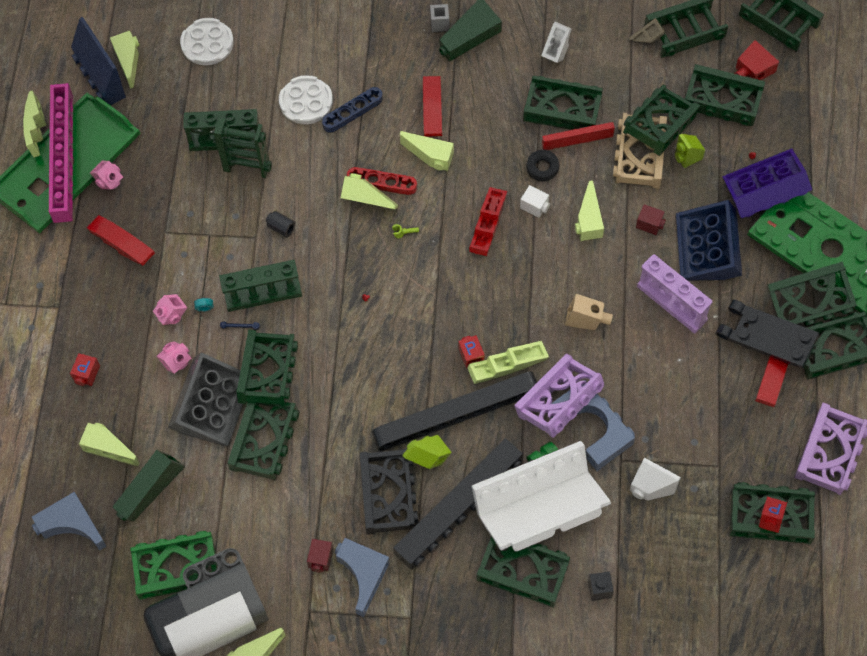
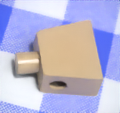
M575 294L567 309L565 325L596 330L600 323L610 325L613 314L603 312V302Z

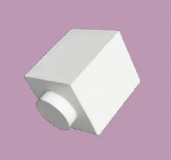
M530 185L520 200V208L540 218L543 212L546 213L550 206L549 195Z

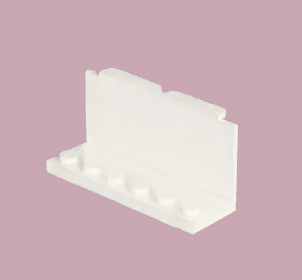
M581 441L472 485L477 515L500 550L512 546L514 551L522 550L552 537L556 529L560 528L561 531H567L599 517L602 514L601 508L611 504L609 498L588 472L585 446Z

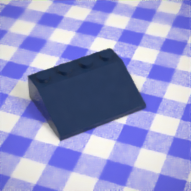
M83 17L79 18L71 45L73 51L71 57L76 65L80 64L81 67L79 69L82 75L89 78L87 81L92 90L96 89V96L111 106L126 98L117 68Z
M729 200L676 213L680 275L687 281L726 280L742 276L737 211Z

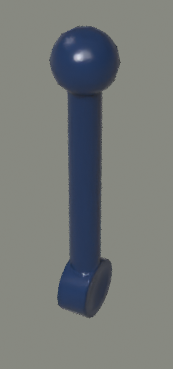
M222 321L220 327L222 329L226 327H243L258 330L260 324L258 322L253 324H237Z

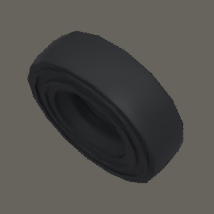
M537 150L528 157L526 163L527 172L534 180L541 182L549 181L558 173L559 160L551 151ZM544 160L550 164V167L546 171H541L537 169L536 163Z

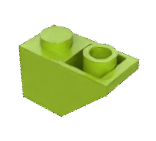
M680 134L675 151L677 162L686 168L702 160L705 148L698 138L694 135Z
M435 435L432 437L426 436L419 441H411L407 445V450L404 452L403 457L431 469L442 465L452 452L439 435Z

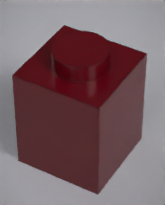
M644 204L638 216L636 228L657 236L659 229L663 230L666 219H663L665 211Z
M312 539L307 558L308 568L319 573L329 570L333 552L332 542Z

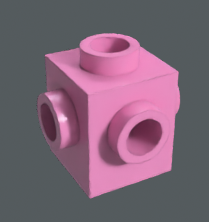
M102 160L90 172L96 180V185L101 189H115L123 178L118 166L110 161Z
M177 294L164 295L157 302L153 312L162 325L176 324L181 320V316L186 311L187 306Z
M174 341L166 344L163 347V351L156 356L167 371L174 374L178 370L185 368L188 365V361L192 359L188 354V348L183 343L179 344Z

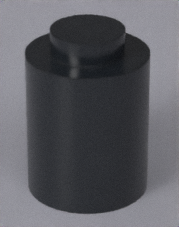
M277 211L269 213L266 218L267 227L286 238L291 235L296 225L295 221Z

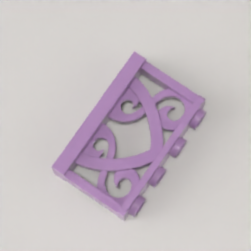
M653 254L641 267L642 273L637 287L695 334L707 322V314L712 300Z
M565 354L514 405L518 417L524 421L527 420L554 438L604 387L603 378L600 373L592 371L573 360L570 355ZM575 371L579 375L574 377L572 372ZM585 378L589 379V381H588L587 383H586V381H579V380L585 379ZM571 388L568 401L552 404L551 393L554 390ZM533 412H540L539 417L533 414ZM546 413H548V417L551 419L549 422L544 420Z
M822 403L794 478L816 484L841 495L843 490L847 491L851 483V479L848 478L850 472L854 473L857 462L854 461L855 457L860 455L863 445L860 444L861 440L867 436V420L831 408L826 403ZM828 417L834 418L842 422L839 425H837ZM849 424L856 428L857 433L851 436L849 435L850 428L844 432L841 428ZM827 431L829 434L832 431L833 434L829 437L823 436L822 432ZM836 436L843 448L844 455L827 462L825 451L816 444L817 442H830ZM849 442H855L852 449ZM814 454H820L822 456V462H820V458L815 459ZM847 462L846 468L844 470V468L841 465ZM830 469V475L833 478L835 477L834 472H839L841 475L840 480L837 482L829 480L826 470ZM807 470L821 471L822 477L810 473Z

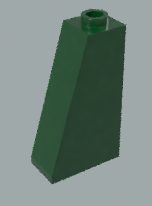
M477 0L439 39L440 54L446 57L449 62L502 32V21L484 0Z
M156 450L114 504L113 508L117 511L116 515L123 521H135L185 466L172 455Z

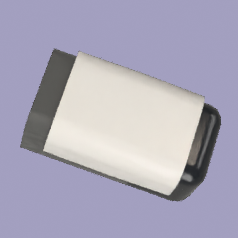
M234 548L223 550L187 567L183 572V579L188 589L148 606L143 614L145 624L160 656H203L257 630V625L269 620L241 556ZM230 556L237 557L236 561L232 564L226 562ZM210 565L218 566L215 572L207 571ZM196 573L199 575L195 581L188 580L191 574Z

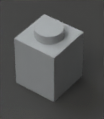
M448 4L430 5L432 32L448 31Z

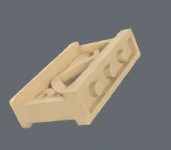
M623 113V119H619L618 130H621V134H617L616 145L620 146L619 150L615 151L614 161H618V165H614L613 177H616V183L647 185L660 189L664 152L660 156L655 153L646 154L639 161L630 151V147L639 140L623 133L625 128L623 124L626 118L632 115ZM660 116V118L652 117L655 125L667 124L666 116ZM625 136H626V137H628L629 139L624 143V139H625ZM647 159H651L653 161L652 164H649L648 161L646 165L644 164V162ZM624 166H629L628 172L634 170V168H637V171L634 174H626L623 168ZM640 172H643V173L648 174V175H650V176H644V175H639V174H640Z

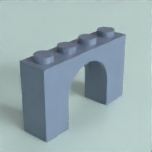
M571 389L552 402V404L568 401ZM598 394L577 413V415L581 413L595 414L606 425V434L585 450L587 461L596 471L631 447L635 440L633 430L622 423L620 415L617 412H613L609 408L607 400L603 397L601 398Z

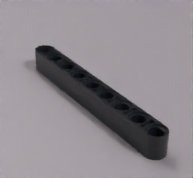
M526 372L373 429L371 433L378 450L385 451L518 402L537 383L533 372Z

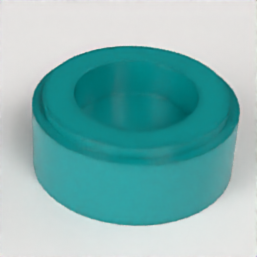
M210 298L195 300V310L209 311L213 309V300Z

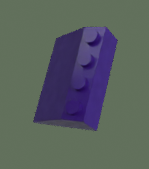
M792 148L722 176L741 218L750 217L761 210H768L776 204L785 203L791 198L803 196L812 190L807 172Z

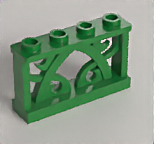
M199 531L192 536L179 535L175 539H159L155 543H139L135 547H131L137 597L139 600L188 589L183 579L184 570L199 561L215 555L214 540L211 532ZM204 544L207 546V552L198 559L197 556L201 554L202 549L195 551L194 547ZM173 553L183 556L190 561V563L182 568L180 577L175 579L169 571L161 569L163 563ZM151 554L152 559L146 560V562L152 565V567H143L140 564V559L144 555ZM211 565V573L217 570V565ZM140 571L149 573L147 584L142 585ZM194 573L189 576L188 580L195 581L199 575ZM157 574H165L167 575V579L165 581H160L162 575Z

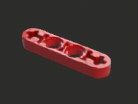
M352 167L347 171V176H350L351 173L362 175V179L363 175H365L367 181L371 176L377 177L378 181L371 184L381 191L412 195L417 190V181L411 176ZM393 179L396 183L393 186H389L386 184V181ZM408 183H411L412 185L410 186V188H406Z

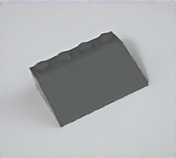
M202 352L194 357L168 428L187 436L228 446L243 406L237 400V386L241 370Z

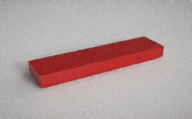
M609 122L542 136V149L551 150L611 138L614 136V123Z

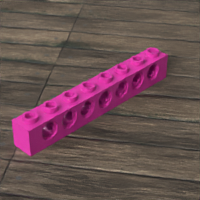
M68 83L50 85L49 214L54 223L73 221V94Z

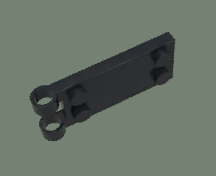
M733 299L728 310L735 315L742 316L736 330L727 325L720 324L715 333L718 337L801 369L804 368L820 336L819 332L746 306L738 300Z

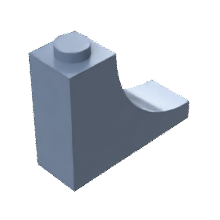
M75 492L32 516L35 522L32 525L37 535L42 534L45 539L57 534L73 533L88 538L99 550L106 547Z
M344 538L343 542L339 543L335 550L337 562L347 567L358 582L359 599L355 610L357 615L364 617L390 564V560L386 555Z

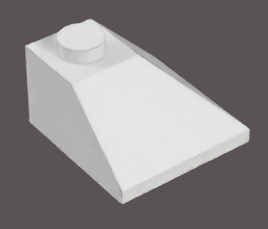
M644 458L629 491L636 498L647 501L673 495L676 492L681 477Z

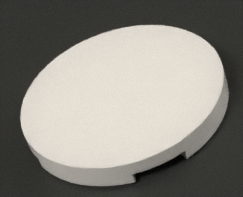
M202 18L194 21L192 25L182 32L180 38L181 49L185 57L199 65H213L221 62L230 54L234 44L231 29L220 22V20L214 18Z
M299 76L291 79V82L281 89L279 94V105L283 115L297 124H312L322 120L330 112L333 104L330 87L314 76Z

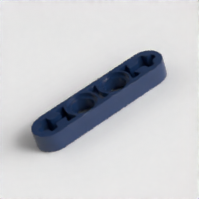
M372 87L325 115L322 119L323 129L329 133L335 132L378 106L383 101L382 90ZM359 102L365 104L363 108L355 107V105ZM344 111L350 113L348 117H342L340 114Z

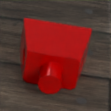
M755 40L738 58L736 64L737 71L734 74L762 80L777 71L779 61Z

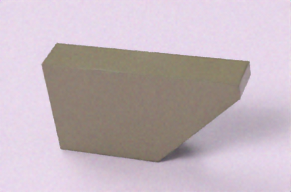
M655 18L630 36L629 39L631 41L652 44L665 35L666 32Z

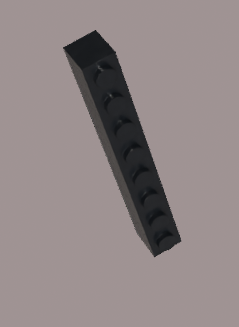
M505 438L393 547L394 554L410 570L415 566L419 567L424 562V557L429 552L433 553L439 547L438 543L443 538L447 539L454 531L453 528L457 524H463L468 517L467 515L471 511H476L472 485L521 466L523 463V453Z

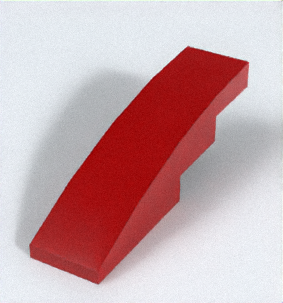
M423 76L425 137L442 136L440 76Z
M489 187L475 227L469 252L483 256L488 255L507 191Z
M100 215L87 227L90 233L101 238L105 244L115 248L119 254L141 266L155 254L154 250L139 239Z
M769 356L755 400L756 402L775 407L788 363Z

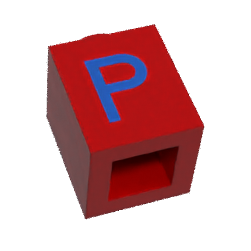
M477 335L472 337L466 336L458 341V349L466 369L471 363L485 360V354Z
M78 353L70 375L76 384L92 386L100 364L97 358Z
M767 497L759 527L779 533L787 502Z

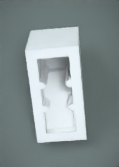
M554 22L541 56L556 63L562 61L569 46L568 40L572 29Z

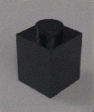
M610 571L589 574L588 585L591 600L612 598L614 590Z

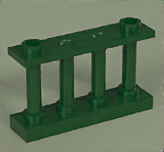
M690 0L646 15L644 26L656 18L661 26L672 24L679 37V40L673 42L669 41L666 34L660 38L663 43L660 53L661 58L670 57L678 52L726 37L728 25L718 26L710 11L713 0ZM704 13L712 29L702 31L694 15ZM687 18L696 34L686 37L678 20Z
M755 0L751 6L745 3L741 4L739 16L796 52L799 50L802 34L809 26L817 29L821 25L824 16L823 13L802 0H771L775 4L765 15L756 11L764 0ZM782 7L790 13L778 25L770 19ZM795 17H798L804 23L792 34L785 28Z
M218 117L214 136L223 171L231 172L232 166L241 165L259 168L262 178H266L267 172L271 171L272 161L269 160L266 132L263 131L262 124H258L255 133L231 129L227 126L226 118ZM232 136L254 140V142L232 138ZM234 146H236V147H242V148H248V149H254V150H256V151L238 149V148H234ZM236 156L258 159L259 161L250 160V159H244V158H238V157H236Z
M295 259L219 275L228 312L302 297Z

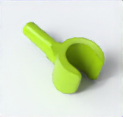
M399 224L392 226L393 231H399L393 233L397 239L402 238L407 233L419 232V228L402 229Z

